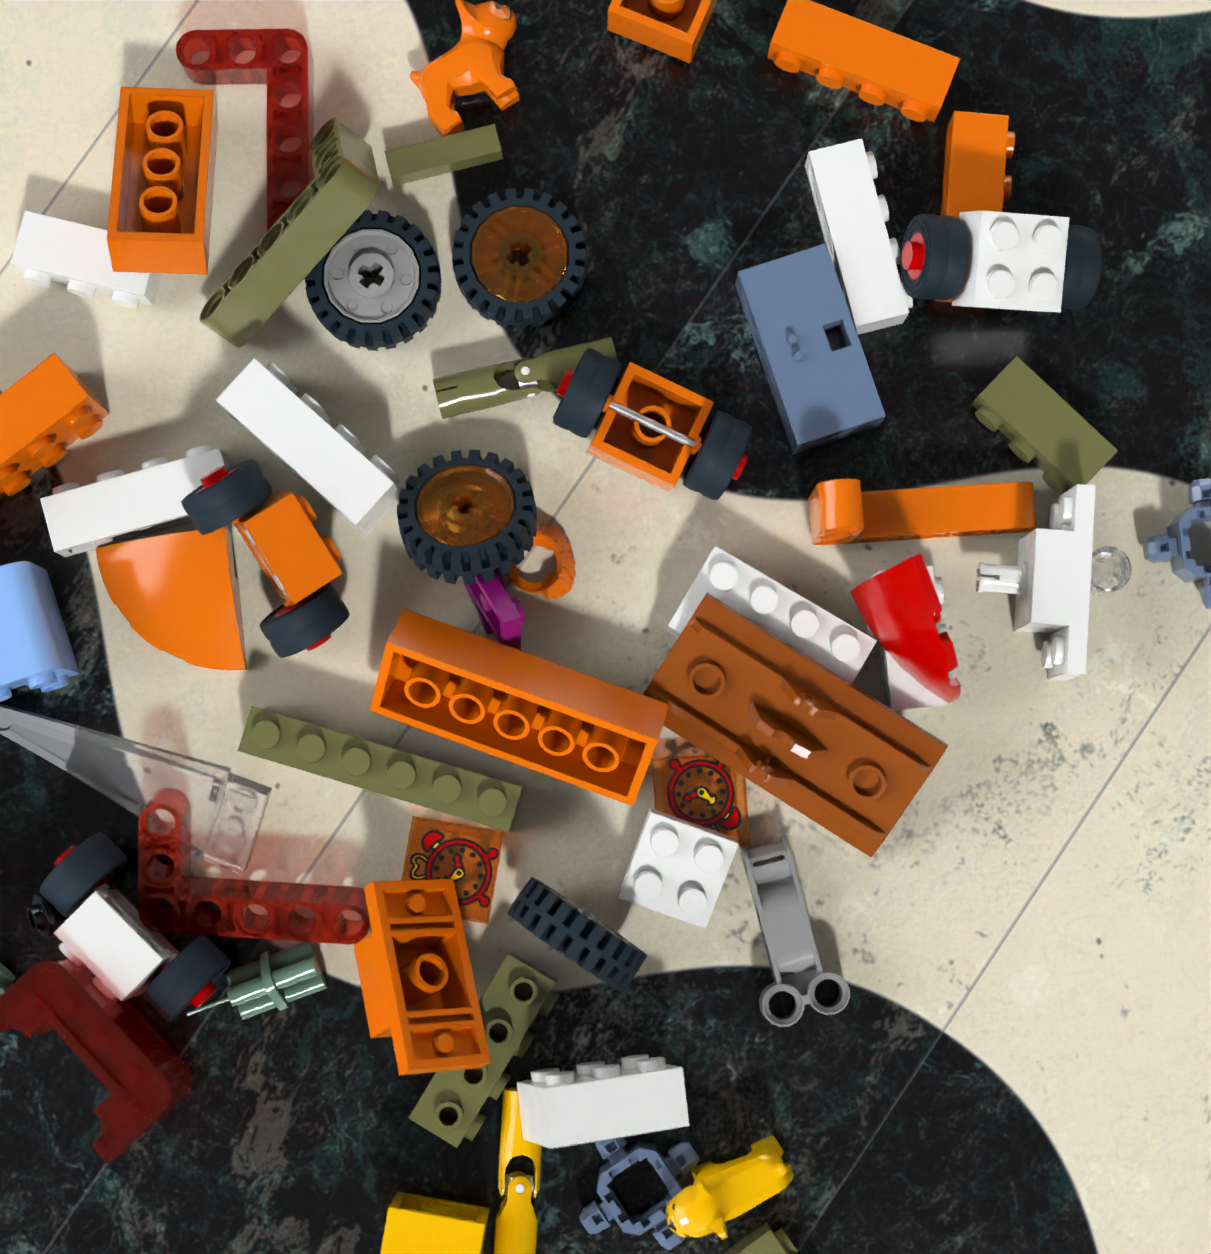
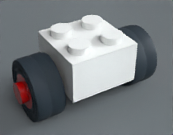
M995 211L959 212V219L947 215H916L909 223L903 239L900 268L904 290L908 296L915 299L944 301L952 298L951 306L1061 313V308H1084L1092 300L1100 279L1102 256L1100 242L1095 231L1086 226H1070L1069 217Z
M96 833L77 847L73 845L68 848L55 861V868L40 887L41 894L64 917L68 918L54 932L62 941L59 949L74 964L80 966L84 963L96 975L92 979L94 985L109 999L113 1000L117 997L120 1001H124L143 993L145 999L167 1021L172 1022L192 1005L198 1009L218 989L214 983L223 975L231 962L205 935L197 938L179 952L117 889H109V885L126 866L128 858L104 833Z

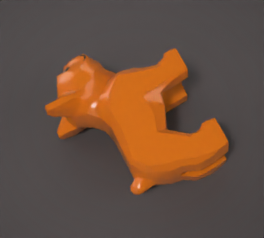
M455 0L461 19L462 34L460 41L451 50L427 64L421 72L415 70L410 73L411 81L419 88L427 105L429 120L442 137L466 131L461 116L457 111H454L456 97L472 95L484 91L501 111L519 101L516 85L510 78L504 76V49L517 27L516 17L512 9L507 5H500L494 1L473 5L464 0Z

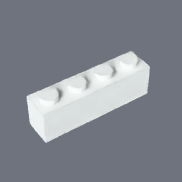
M862 138L809 151L805 162V169L825 243L857 334L904 323L909 314L908 309L913 307V298L907 295L900 281L896 266L901 262L900 249L896 238L889 239L885 222L889 221V209L885 196L883 194L877 195L873 179L878 177V171L872 151L865 152Z
M203 445L186 451V458L171 462L165 457L156 458L142 463V470L125 474L123 470H115L98 475L97 483L80 487L79 483H67L53 488V495L40 498L54 552L63 557H69L94 550L98 547L192 522V519L182 507L181 501L189 493L202 485L200 479L209 472L222 465L226 469L231 468L228 456L220 448L213 449L212 445Z

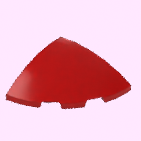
M921 553L879 573L850 591L864 621L879 643L900 667L924 688L945 702L950 703L957 700L961 693V685L957 678L949 679L948 672L953 671L958 666L956 653L948 633L943 631L938 634L935 624L941 622L940 612L942 607Z

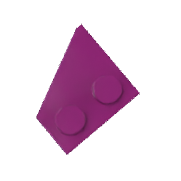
M497 569L493 570L494 580L485 583L481 574L475 575V584L465 585L478 612L486 635L494 633L501 644L521 651V624L525 622V614L521 603L515 596L509 597L504 589L503 576Z

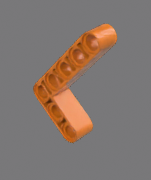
M837 479L818 483L809 497L813 545L1010 534L1033 531L1037 528L1032 482H1006L861 492L860 480Z

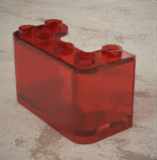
M66 956L39 962L32 966L0 996V1033L5 1030L16 1029L22 1031L28 1038L34 1034L47 1033L54 1029L111 1092L93 1110L101 1118L102 1128L99 1138L92 1145L96 1152L109 1164L133 1148L187 1097L193 1084L192 1072L187 1064L128 1000L120 1001L117 997L111 1000L94 985L92 979L96 975L84 963L78 966Z

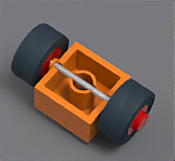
M587 348L575 372L567 368L555 394L561 396L562 399L552 422L563 429L570 430L577 436L587 438L602 411L604 412L603 417L586 453L667 492L676 486L691 454L692 458L686 469L683 485L711 500L717 501L726 490L731 479L737 480L747 462L749 455L744 452L752 433V427L725 412L717 411L711 418L702 437H699L714 402L632 362L625 368L613 395H611L610 392L620 372L621 363L613 358L604 356L594 349Z
M253 459L240 462L229 469L222 465L200 479L202 485L189 493L181 501L182 507L192 519L198 532L202 535L216 531L232 522L279 597L285 599L281 606L272 611L260 623L261 631L270 641L275 653L280 658H284L305 649L308 651L313 650L331 638V633L340 627L350 614L344 602L339 598L336 589L330 583V581L343 574L336 563L342 559L341 554L329 536L322 537L312 525L317 516L303 495L297 497L293 492L277 490L272 493L271 485Z

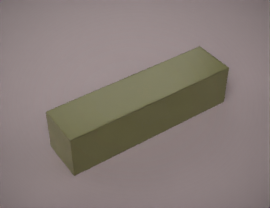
M495 124L385 151L394 186L503 159Z

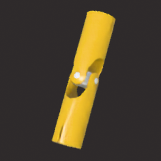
M506 1087L503 1089L498 1189L500 1196L503 1197L505 1195L501 1202L495 1219L493 1254H536L538 1219L531 1203V1197L533 1193V1198H536L540 1187L542 1146L523 1140L517 1087ZM524 1155L532 1159L534 1164L533 1176L521 1171H514L511 1174L505 1175L506 1167L513 1157Z

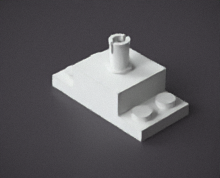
M1076 484L1057 499V503H1052L1049 514V529L1036 528L1019 540L1017 566L993 565L979 562L977 566L976 577L995 579L980 578L979 581H976V592L1016 594L1014 631L1050 634V641L1045 640L1043 643L1041 656L1042 667L1048 668V680L1067 681L1086 674L1096 485Z

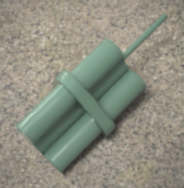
M311 940L274 954L266 951L259 955L260 959L226 971L227 980L230 988L227 989L228 996L200 1006L198 1009L189 1010L186 1012L187 1016L230 1001L233 1007L237 1005L241 1018L245 1020L276 1007L282 1011L289 1008V1003L327 989V983L322 971H320Z

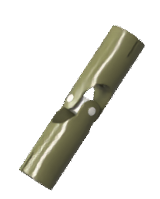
M612 337L552 350L535 359L522 358L434 378L433 383L442 419L530 398L540 394L542 391H557L567 368L575 372L587 348L594 349L604 356L617 360ZM514 371L518 390L500 387L498 385L499 381L505 375Z

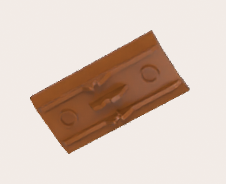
M706 593L643 693L645 696L670 704L663 726L869 857H872L881 846L948 747V744L709 593Z

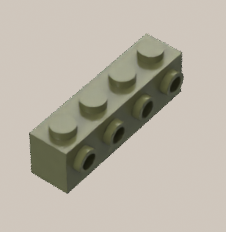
M509 951L479 1000L491 1063L476 1069L436 1072L410 1114L409 1119L456 1148L463 1137L472 1142L486 1119V1116L479 1113L487 1097L489 1096L494 1100L498 1099L511 1077L504 1072L510 1059L514 1055L521 1060L533 1041L535 1034L528 1031L537 1014L546 1019L560 994L552 990L557 979Z

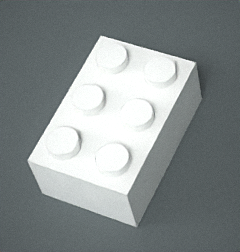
M648 1054L622 1057V1066L620 1064L605 1065L604 1061L580 1063L576 1065L577 1073H574V1071L560 1072L559 1068L531 1071V1080L517 1082L523 1140L553 1149L689 1126L683 1067L666 1064L665 1057L649 1058Z

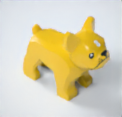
M772 1135L751 1144L752 1151L746 1156L719 1164L707 1161L694 1167L691 1170L694 1178L693 1185L682 1189L670 1200L666 1207V1219L669 1228L680 1237L700 1238L715 1232L721 1239L728 1237L725 1222L741 1216L784 1190L792 1181L794 1174L790 1164L783 1162L781 1155L784 1151L776 1138Z

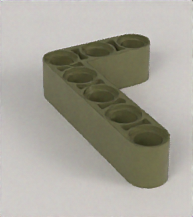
M336 118L328 120L317 132L311 143L310 152L315 178L213 293L201 311L200 322L237 348L244 346L368 208L377 195L380 183L372 147Z

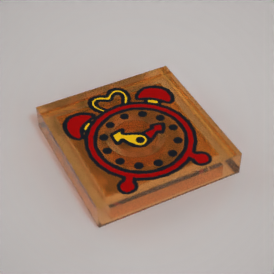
M711 755L651 758L655 810L737 838L738 846L750 845L746 778Z
M412 816L401 880L454 879L462 920L489 924L505 832Z

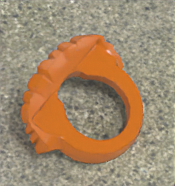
M542 523L541 526L537 524L536 537L533 536V546L552 550L557 559V568L545 580L538 583H530L521 577L517 564L510 561L511 571L508 572V575L519 589L531 594L541 593L549 600L557 599L559 596L562 597L569 593L572 585H574L573 578L576 575V570L574 569L575 560L572 558L573 552L570 550L571 545L569 542H566L565 534L559 532V528L549 525L547 527L545 523Z

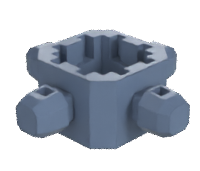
M1211 478L1194 480L1189 486V504H1193L1194 508H1189L1176 515L1168 525L1166 534L1155 535L1143 541V552L1145 560L1152 563L1171 561L1172 573L1185 583L1203 581L1204 586L1199 588L1202 603L1207 609H1211V566H1196L1195 559H1190V551H1192L1190 536H1187V529L1191 528V523L1211 521Z
M623 1137L595 1141L596 1148L602 1159L608 1158L609 1162L600 1167L597 1180V1193L602 1201L599 1203L596 1200L592 1201L579 1215V1219L589 1234H597L610 1227V1220L614 1218L625 1233L641 1235L653 1227L652 1235L667 1250H671L680 1244L684 1237L676 1235L669 1228L666 1219V1207L670 1200L682 1190V1185L676 1175L680 1172L683 1176L686 1175L697 1165L700 1159L690 1142H680L668 1149L669 1155L664 1158L657 1146L651 1143L638 1141L628 1149H625L624 1146L627 1144V1141ZM647 1158L665 1183L669 1192L665 1194L666 1198L641 1215L638 1213L632 1217L611 1188L610 1182L613 1181V1177L638 1160L641 1162Z

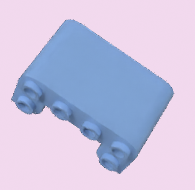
M19 561L0 566V702L12 697L11 689L23 685L29 686V689L40 688L41 692H49L67 686L69 684L67 677L79 674L80 672L47 570L29 561Z

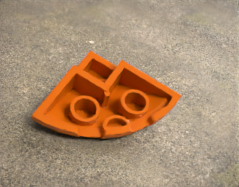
M222 527L202 535L198 530L136 539L96 548L99 570L112 602L117 605L120 612L128 620L130 627L145 641L158 650H163L195 666L227 671L247 670L239 580L235 577L231 531L226 527Z

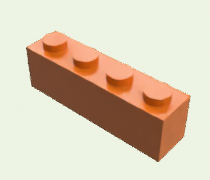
M787 0L770 42L767 58L774 60L775 65L782 70L791 73H798L799 70L816 76V80L826 87L832 89L847 88L857 92L858 96L867 103L873 105L888 104L901 109L902 115L918 122L926 120L935 122L960 61V58L811 0Z
M953 112L947 125L941 215L954 216L959 219V212H1002L1003 203H1009L1012 176L1005 175L1006 159H1012L1015 146V132L1008 131L1009 115ZM952 298L942 302H952Z

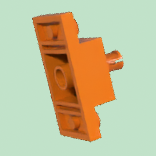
M454 879L372 881L364 887L372 934L353 945L370 1037H392L399 1075L476 1069L490 1064L491 1060Z

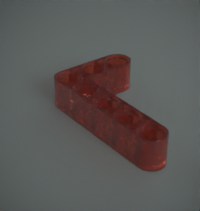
M293 29L188 31L178 40L176 55L190 80L201 85L267 84V231H269L314 179L310 146L314 139V63L307 41L301 33ZM250 50L256 52L254 58L248 63L240 64L235 62L238 54L243 51ZM289 50L301 52L300 57L292 63L280 61L281 56ZM197 52H210L209 58L204 63L197 65L190 63L191 58ZM295 93L301 96V100L294 107L287 108L280 105L283 97L288 94ZM296 137L301 139V144L296 150L292 152L280 150L281 144L287 138ZM297 181L302 184L300 191L296 195L291 197L280 195L281 188L287 182Z
M170 787L158 790L140 814L138 822V913L143 925L151 931L347 945L356 944L367 936L371 924L365 892L362 888L192 877L191 806L187 796L180 790ZM155 810H167L173 815L175 821H163L158 817ZM155 854L167 855L172 859L174 865H163L157 860ZM155 898L168 900L174 909L162 908L158 905ZM202 901L214 902L221 911L212 912L207 910L203 906ZM248 905H261L268 914H255ZM295 908H308L314 913L315 917H302L296 912ZM352 910L360 914L362 919L358 921L348 920L341 912Z

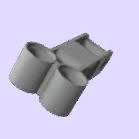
M786 835L780 836L781 841L747 850L745 845L740 846V852L774 983L766 986L761 992L759 1008L762 1015L773 1025L789 1027L802 1017L804 1005L809 1004L814 1010L825 1015H835L841 1012L848 1005L850 988L846 980L840 975L828 970H822L791 849ZM782 856V860L753 866L754 862ZM825 979L835 981L839 989L837 999L830 1005H821L815 998L814 991L816 986ZM779 991L789 992L794 1001L792 1011L784 1017H776L769 1010L770 998Z

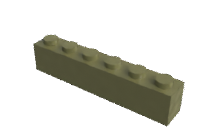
M251 706L238 751L506 832H511L524 790L522 786Z

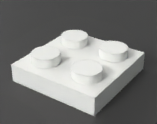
M650 808L620 886L618 898L706 929L738 847V839Z

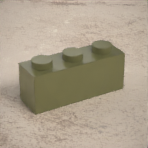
M1017 356L971 403L977 409L975 415L979 421L991 431L998 429L1011 441L1009 447L1012 452L1026 463L1034 462L1044 472L1042 478L1046 484L1059 494L1067 492L1076 484L1086 485L1118 452L1110 442Z

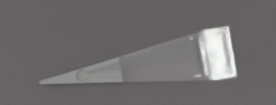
M0 704L1 735L27 748L98 790L171 838L197 858L241 875L247 870L272 791L271 787L233 774L230 767Z

